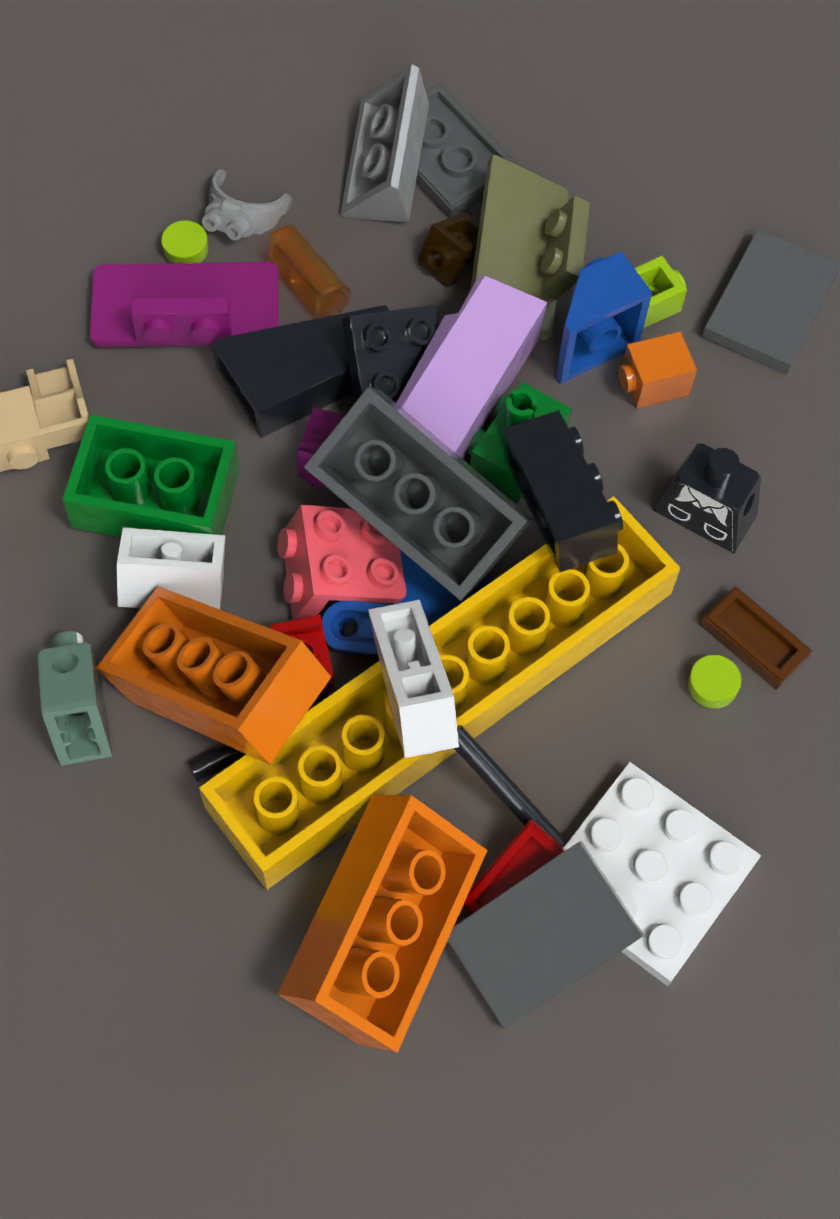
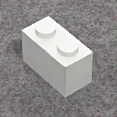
M123 528L117 559L118 607L142 608L154 590L159 586L220 609L224 579L225 535Z

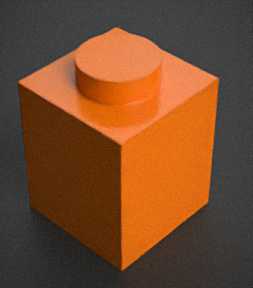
M681 331L627 344L623 364L618 367L621 388L625 393L630 392L636 409L689 396L697 373V368Z

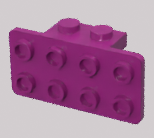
M273 262L102 264L93 270L90 337L93 345L96 347L213 345V341L223 337L279 326L278 266Z

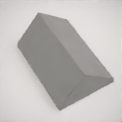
M413 64L361 99L340 215L345 218L409 222L429 109V102L420 69Z

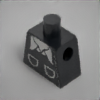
M697 443L675 472L655 504L653 511L735 554L758 515L761 476L757 471L740 463L738 455L733 450L728 448L713 449L705 444Z

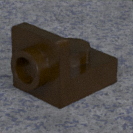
M464 212L433 224L418 258L419 264L446 286L456 284L464 264L473 261L475 258L479 223Z

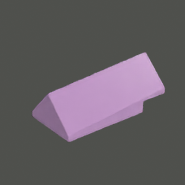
M478 277L459 313L445 315L400 395L397 404L465 461L468 456L467 450L478 430H484L498 402L506 394L539 340L547 302L490 277Z

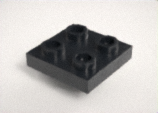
M435 305L341 318L355 403L368 387L380 389L397 403L439 327Z

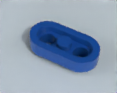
M339 601L334 603L325 611L322 617L326 642L335 650L344 654L379 658L368 610L389 605L360 601ZM350 622H357V632L351 637H345V626Z

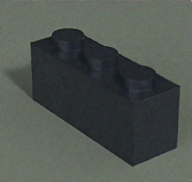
M557 410L503 428L505 461L559 572L618 553V531L623 530L622 516L615 501H606L602 493L603 482L597 466L594 463L587 464L583 457V443L576 427L568 428L560 411Z

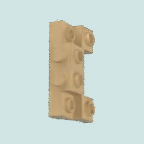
M73 359L66 360L67 367L35 374L33 369L26 370L30 387L25 386L0 393V472L10 469L30 468L37 462L50 459L47 449L82 441L89 415Z

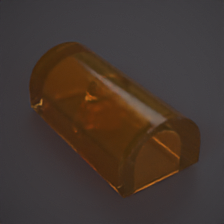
M286 225L271 232L268 262H273L278 266L279 277L315 319L339 314L347 306L351 298V290L295 226Z

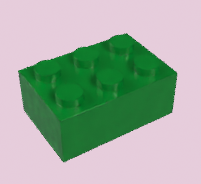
M90 414L62 499L71 527L73 529L121 537L123 528L222 535L240 471L236 442Z

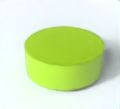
M188 220L177 221L169 225L162 234L164 256L170 263H201L208 254L207 233L196 222Z
M708 655L702 657L694 664L688 677V690L692 698L700 705L712 709L723 708L735 699L741 687V674L738 667L728 658L720 655Z

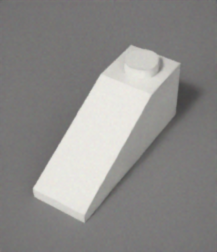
M420 600L369 609V619L394 724L405 758L459 747L454 695Z

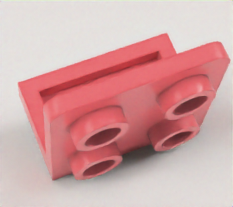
M300 505L287 526L281 529L278 536L277 549L280 558H284L286 577L283 593L285 601L290 603L292 620L318 615L329 600L397 604L406 596L407 591L400 549L352 508Z

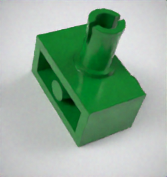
M521 382L517 389L512 390L509 395L505 394L500 399L493 412L492 419L494 421L487 431L480 429L473 437L467 450V454L471 456L470 466L508 498L519 503L523 496L505 461L503 428L557 410L560 411L567 426H569L572 408Z

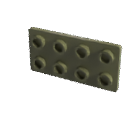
M493 155L487 163L470 291L478 277L487 276L546 301L547 305L539 339L543 341L549 339L553 335L556 300L577 283L580 270L583 269L590 202L575 195L568 201V190L565 187L500 156Z

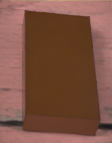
M736 586L703 617L700 623L705 630L776 690L809 658L813 651Z

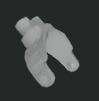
M219 169L215 171L210 182L209 204L205 209L202 224L206 230L224 232L230 239L235 241L250 237L252 234H263L272 229L279 219L287 213L292 205V197L285 193L278 200L263 204L236 200L226 195L220 189L225 181L226 171Z

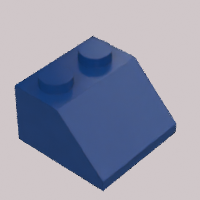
M622 251L607 258H596L580 270L564 326L555 376L559 384L625 354L627 344L641 340L652 291Z

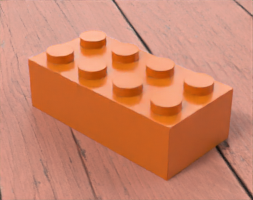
M159 586L96 667L130 702L269 765L331 678L302 640Z
M372 795L277 995L358 1045L398 1053L487 850L412 795Z

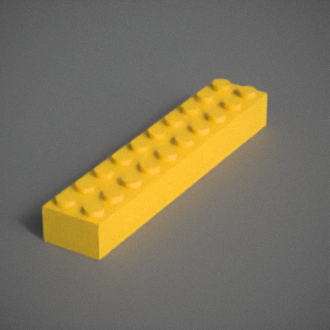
M614 496L607 500V502L615 501L623 520V530L618 531V553L559 572L545 544L429 626L454 695L457 726L462 725L473 738H476L671 595L681 568ZM378 661L307 711L270 765L246 754L199 787L205 810L265 889L268 890L360 822L372 795H398L456 751L452 748L405 758L394 724L380 661Z

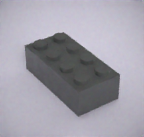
M368 387L304 466L306 470L460 601L472 594L534 520L390 397L376 388Z

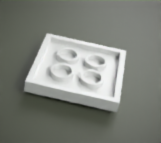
M631 762L628 763L564 847L567 850L579 841L584 843L645 935L621 952L666 986H669L761 857L756 851Z

